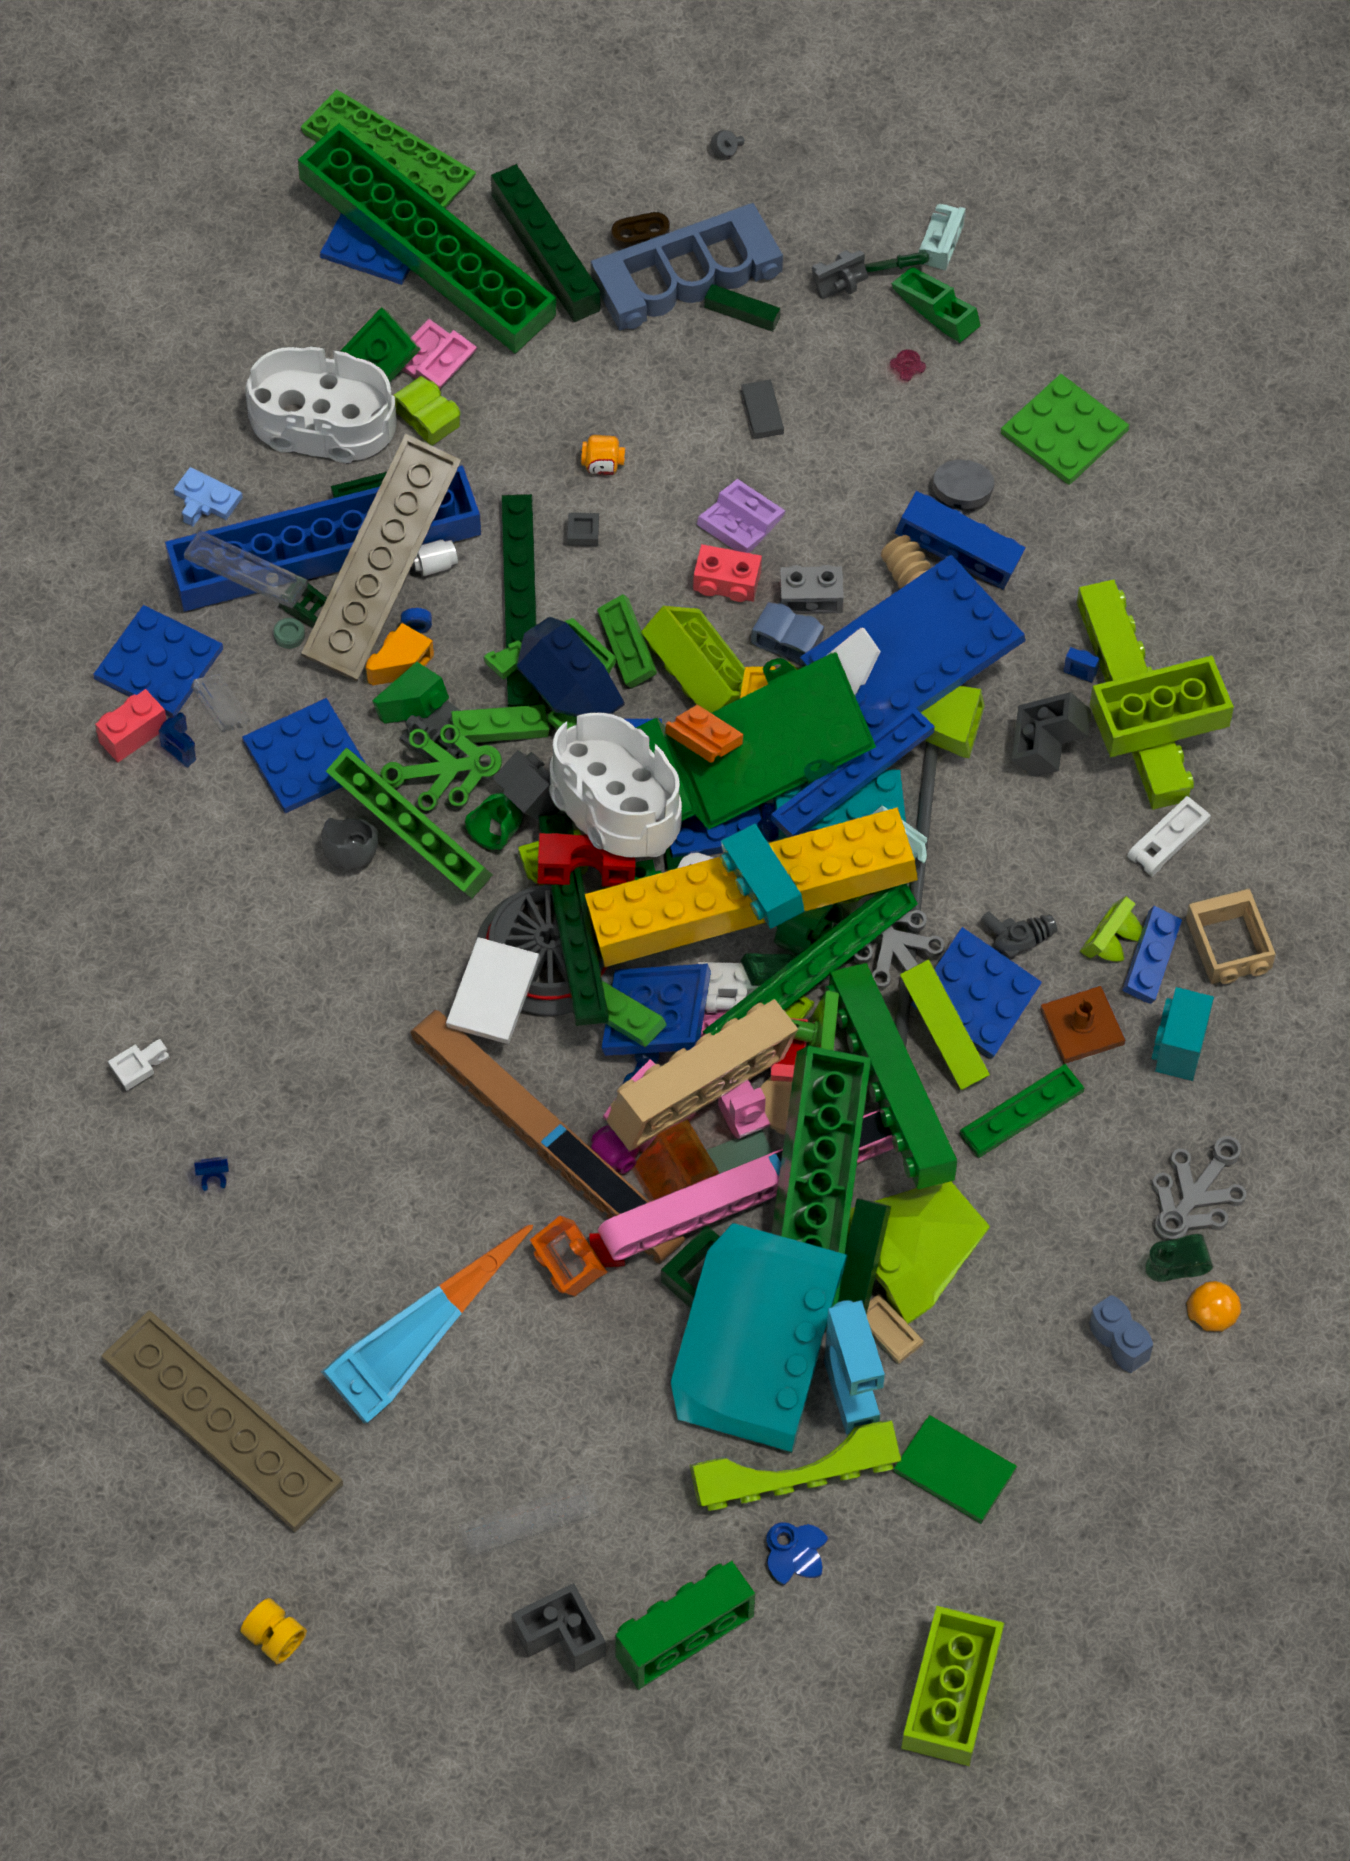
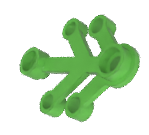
M448 724L443 726L440 731L441 739L449 744L454 743L470 756L456 759L431 740L425 730L415 729L409 735L410 744L413 747L422 748L437 759L438 762L411 766L389 762L383 766L380 776L393 788L402 786L407 779L440 774L428 792H423L418 797L419 807L425 811H432L437 807L438 799L457 773L471 770L462 785L453 788L449 793L451 804L461 807L467 804L469 794L482 777L493 776L500 770L502 766L500 752L493 746H476L460 733L458 727ZM449 728H453L456 733L452 740H448L445 737V732ZM417 733H422L425 737L424 742L420 745L414 741ZM484 755H488L491 758V763L487 767H483L480 763L481 757ZM394 768L398 772V777L391 781L388 778V771ZM457 791H462L464 794V800L460 803L454 800V794ZM430 795L433 798V804L430 807H425L423 799L425 796Z

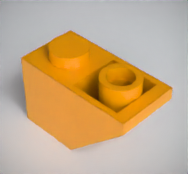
M401 623L395 632L391 631L387 635L381 650L377 654H372L368 659L365 667L368 683L374 686L394 682L416 662L426 666L434 656L433 640Z

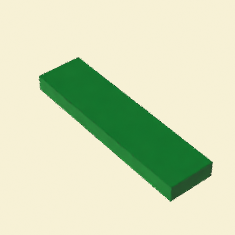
M1064 1064L960 1129L959 1134L975 1155L980 1158L1083 1093L1085 1087L1068 1066Z

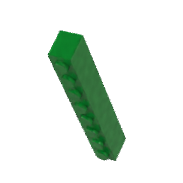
M867 963L830 971L829 985L825 987V992L839 993L837 1022L841 1029L845 1028L847 1032V1043L851 1053L871 1058L868 1078L870 1095L874 1103H879L883 1125L886 1128L889 1127L892 1132V1143L895 1151L902 1154L906 1176L913 1179L917 1190L954 1181L957 1158Z

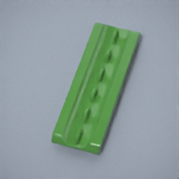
M337 89L301 126V131L307 137L318 142L340 123L444 208L476 176L474 170Z

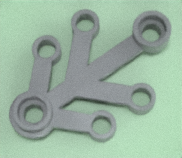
M874 894L862 897L857 904L856 910L871 899ZM913 910L906 913L896 922L906 923L910 930L919 932L925 928L927 917L924 912ZM919 917L923 922L915 925L911 922V919ZM892 926L881 933L883 940L877 968L872 973L874 980L877 975H883L887 979L885 983H878L875 980L878 989L884 990L890 984L891 976L889 969L893 953L907 971L918 964L906 946L925 950L926 954L930 957H939L944 951L945 944L943 939L939 936L925 937L897 931ZM871 942L862 948L868 951L869 955L867 957H860L857 953L853 955L857 963L863 964L871 961L873 949L870 946ZM936 942L940 945V949L933 951L929 948V944Z
M1223 1136L1216 1141L1213 1151L1214 1158L1195 1184L1190 1169V1153L1185 1149H1177L1172 1153L1171 1165L1177 1170L1183 1197L1176 1208L1171 1193L1172 1177L1167 1173L1155 1175L1152 1187L1159 1195L1162 1212L1156 1218L1155 1228L1162 1238L1176 1241L1183 1238L1189 1229L1211 1227L1214 1230H1222L1228 1222V1214L1223 1209H1213L1209 1214L1189 1215L1194 1207L1221 1203L1240 1206L1245 1202L1246 1190L1238 1184L1231 1185L1227 1189L1207 1191L1226 1165H1232L1238 1161L1241 1145L1237 1139L1231 1136ZM1229 1150L1232 1152V1156H1223L1221 1151ZM1184 1156L1187 1162L1178 1163L1175 1157ZM1165 1180L1169 1185L1163 1188L1157 1184V1181ZM1237 1191L1241 1193L1242 1197L1234 1199L1230 1193ZM1219 1215L1224 1221L1222 1223H1215L1212 1217ZM1175 1222L1178 1228L1170 1229L1166 1226V1223Z

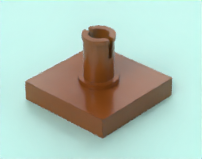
M1101 986L1041 1004L1040 1011L1064 1064L1125 1045L1123 1033Z

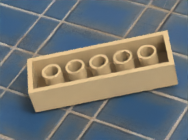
M775 999L765 1005L763 1003L756 1004L747 1012V1016L740 1020L737 1018L731 1019L721 1028L720 1032L715 1035L711 1033L704 1035L696 1042L695 1047L688 1051L685 1048L677 1051L669 1059L668 1063L663 1066L656 1064L649 1068L641 1079L636 1082L631 1079L618 1088V1095L611 1104L612 1109L606 1121L629 1151H632L784 1059L798 1028Z

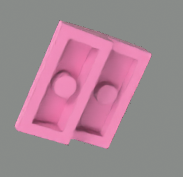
M428 319L411 337L421 350L402 371L415 379L422 376L428 381H433L440 389L477 350V347L453 330L449 334L432 320Z

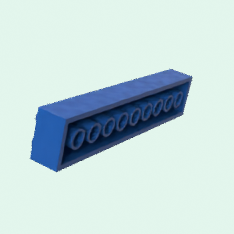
M463 465L458 467L423 544L441 539L455 542L481 535L480 513ZM380 487L166 541L168 563L183 611L293 584L299 577L308 580L339 572Z

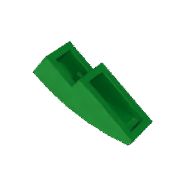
M914 267L909 268L891 283L892 288L905 302L944 334L959 343L981 326L976 307L957 298L953 287Z

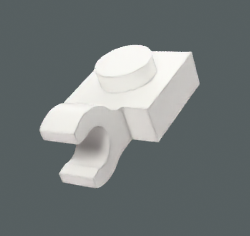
M159 1039L142 1051L135 1044L109 1060L108 1064L127 1091L154 1074L151 1065H158L170 1057L166 1052L167 1048Z

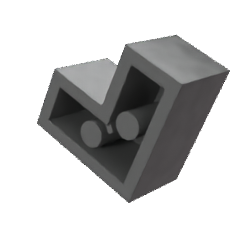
M1071 692L1018 705L1012 761L1029 775L1035 777L1059 771L1062 743L1089 737L1092 710Z
M517 750L493 779L505 790L503 794L523 813L537 820L538 816L555 815L559 809L550 796V772L543 767L545 763L532 752L526 755Z
M574 1583L512 1613L513 1630L528 1657L560 1642L572 1667L577 1671L606 1656V1641Z

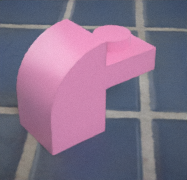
M749 1080L718 1098V1106L732 1134L737 1139L770 1126V1122L765 1114L766 1098L760 1087L753 1090Z

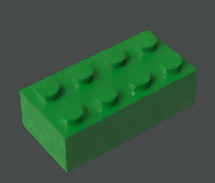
M733 1561L728 1562L724 1566L717 1564L706 1572L705 1578L695 1584L693 1582L686 1583L677 1590L676 1596L667 1602L660 1600L653 1604L647 1610V1614L640 1619L635 1620L633 1618L624 1622L615 1634L616 1658L637 1689L640 1690L752 1619L755 1610V1592Z

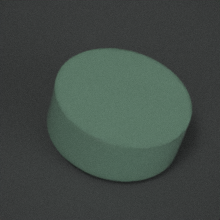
M284 618L278 621L274 627V639L283 648H296L305 639L304 626L295 618Z

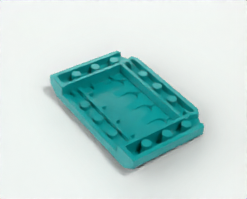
M732 1223L707 1251L672 1375L671 1386L678 1420L793 1452L827 1327L828 1309L833 1306L848 1255Z

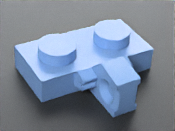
M191 467L174 488V494L185 500L184 505L186 507L182 511L183 522L191 526L196 524L202 514L209 516L213 513L227 520L243 498L242 492Z

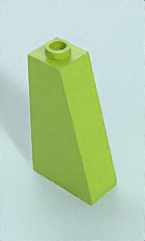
M959 686L921 712L935 726L934 733L924 741L963 758L970 759L985 707L981 689Z

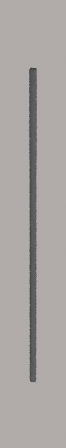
M954 504L952 506V509H956L964 515V508H961V505ZM927 741L917 831L927 837V842L925 843L926 853L938 756V746ZM916 857L915 864L918 880L911 882L910 890L918 905L910 911H921L926 861L922 863ZM913 917L911 919V922L915 925H919L920 918ZM906 924L907 933L918 935V932L910 930ZM906 946L910 954L916 960L917 949ZM902 966V969H901V973H903V972L906 971V970L903 968V966ZM900 978L895 1025L906 1047L911 995L902 978Z

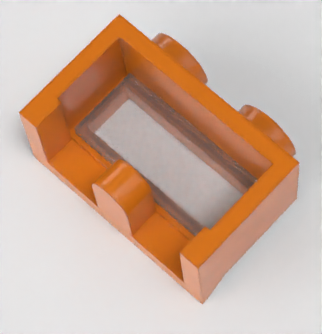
M559 1216L530 1239L536 1249L533 1252L534 1256L542 1266L549 1269L553 1275L550 1278L552 1284L562 1294L567 1293L576 1296L596 1279L608 1273L574 1220Z

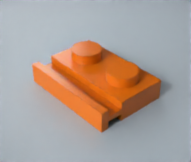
M698 704L677 716L673 723L668 721L665 727L667 735L710 763L714 762L716 756L722 757L743 744L744 734Z

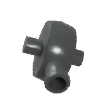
M720 130L711 138V149L716 156L728 158L737 151L738 146L744 145L745 139L743 136L736 137L731 131Z

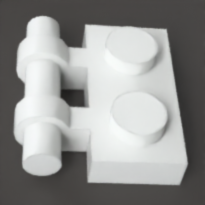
M698 962V964L708 963L711 970L705 1007L707 1013H717L718 1010H730L762 985L763 963Z

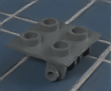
M449 701L444 702L441 707L427 718L411 715L407 719L405 725L409 728L400 736V739L429 761L438 762L437 759L422 748H416L410 744L409 735L415 729L425 730L431 740L456 759L463 758L466 755L454 743H446L440 737L442 727L451 724V711H461ZM452 728L445 732V737L448 740L454 739ZM417 733L414 737V741L418 745L422 744L425 740L422 733Z

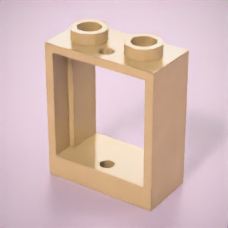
M1250 889L1189 904L1186 921L1211 984L1219 982L1229 984L1236 981L1239 977L1250 974L1252 976H1260L1272 969L1276 954ZM1243 916L1258 954L1217 964L1203 926Z

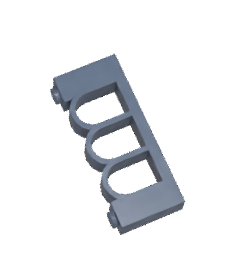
M754 203L592 260L590 261L591 278L600 290L601 298L619 331L626 328L635 329L639 327L643 322L647 321V316L656 317L668 313L676 305L677 299L689 303L703 301L711 284L725 289H734L745 285L751 277L754 278L755 282L762 279H772L782 272L783 254ZM731 238L744 262L737 267H723L716 263L706 246ZM693 251L706 276L698 281H685L678 277L669 260ZM656 265L668 290L659 295H647L640 291L630 274Z

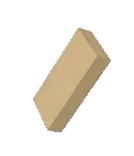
M880 1294L870 1300L866 1316L873 1338L897 1364H900L920 1348L924 1341Z

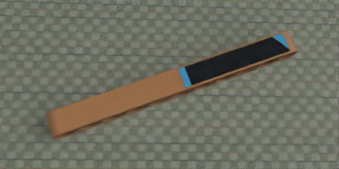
M434 1010L410 1031L413 1040L418 1045L422 1044L424 1046L423 1050L441 1066L445 1065L447 1067L445 1070L464 1087L467 1085L470 1088L468 1091L484 1106H490L492 1108L491 1112L507 1127H513L515 1129L514 1133L532 1149L536 1148L538 1150L537 1154L555 1170L559 1169L561 1171L560 1175L578 1191L582 1190L584 1192L583 1196L602 1213L604 1211L608 1213L606 1216L608 1219L649 1203L640 1192L462 1031L448 1028L446 1025L448 1018L441 1012ZM681 1235L644 1250V1252L649 1256L651 1254L654 1255L653 1260L655 1262L662 1263L685 1242V1237Z

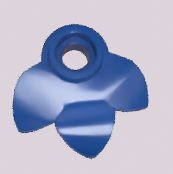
M782 1522L772 1526L767 1533V1546L771 1551L767 1564L772 1576L783 1585L789 1582L794 1573L806 1578L820 1577L822 1575V1561L817 1549L821 1548L828 1541L827 1535L818 1527L809 1524L795 1527L790 1523ZM780 1536H787L790 1542L787 1545H781L777 1539Z

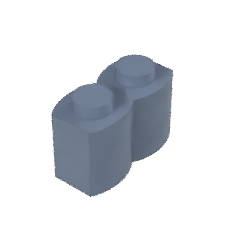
M768 602L752 629L751 643L761 649L779 654L785 659L802 665L800 657L820 644L823 639L824 626L812 616L796 615L784 604Z
M1110 1295L1092 1308L1089 1322L1090 1329L1100 1343L1110 1348L1113 1359L1122 1369L1132 1373L1150 1360L1153 1348L1152 1338L1141 1324L1132 1320L1129 1309L1120 1299Z

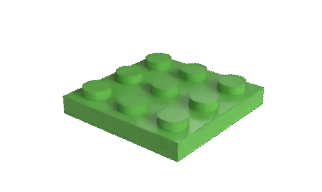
M1059 374L1001 427V434L1068 485L1073 483L1129 431V424L1062 374Z

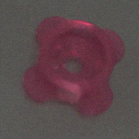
M910 349L902 350L896 358H892L890 361L891 369L896 370L904 381H910L913 375L923 373L926 369V364L920 361L919 354Z

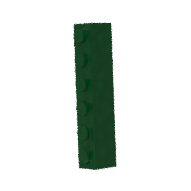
M515 164L492 174L491 195L573 322L575 323L600 312V290L519 166Z

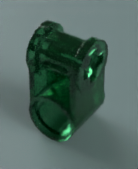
M1191 1234L1182 1238L1155 1243L1150 1249L1149 1259L1145 1268L1148 1277L1152 1280L1166 1282L1185 1277L1202 1276L1213 1269V1264L1204 1236L1201 1234Z

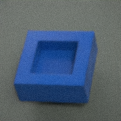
M1070 647L1065 658L1064 672L1093 683L1097 675L1099 658L1093 656L1088 651Z

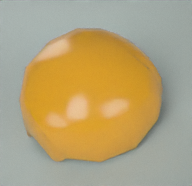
M1218 1281L1205 1282L1192 1291L1186 1302L1188 1317L1190 1320L1197 1322L1205 1331L1222 1332L1233 1326L1241 1313L1239 1296L1230 1286Z

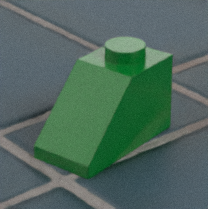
M416 662L374 698L372 702L379 719L386 724L407 721L411 715L427 718L449 699V695L442 677Z

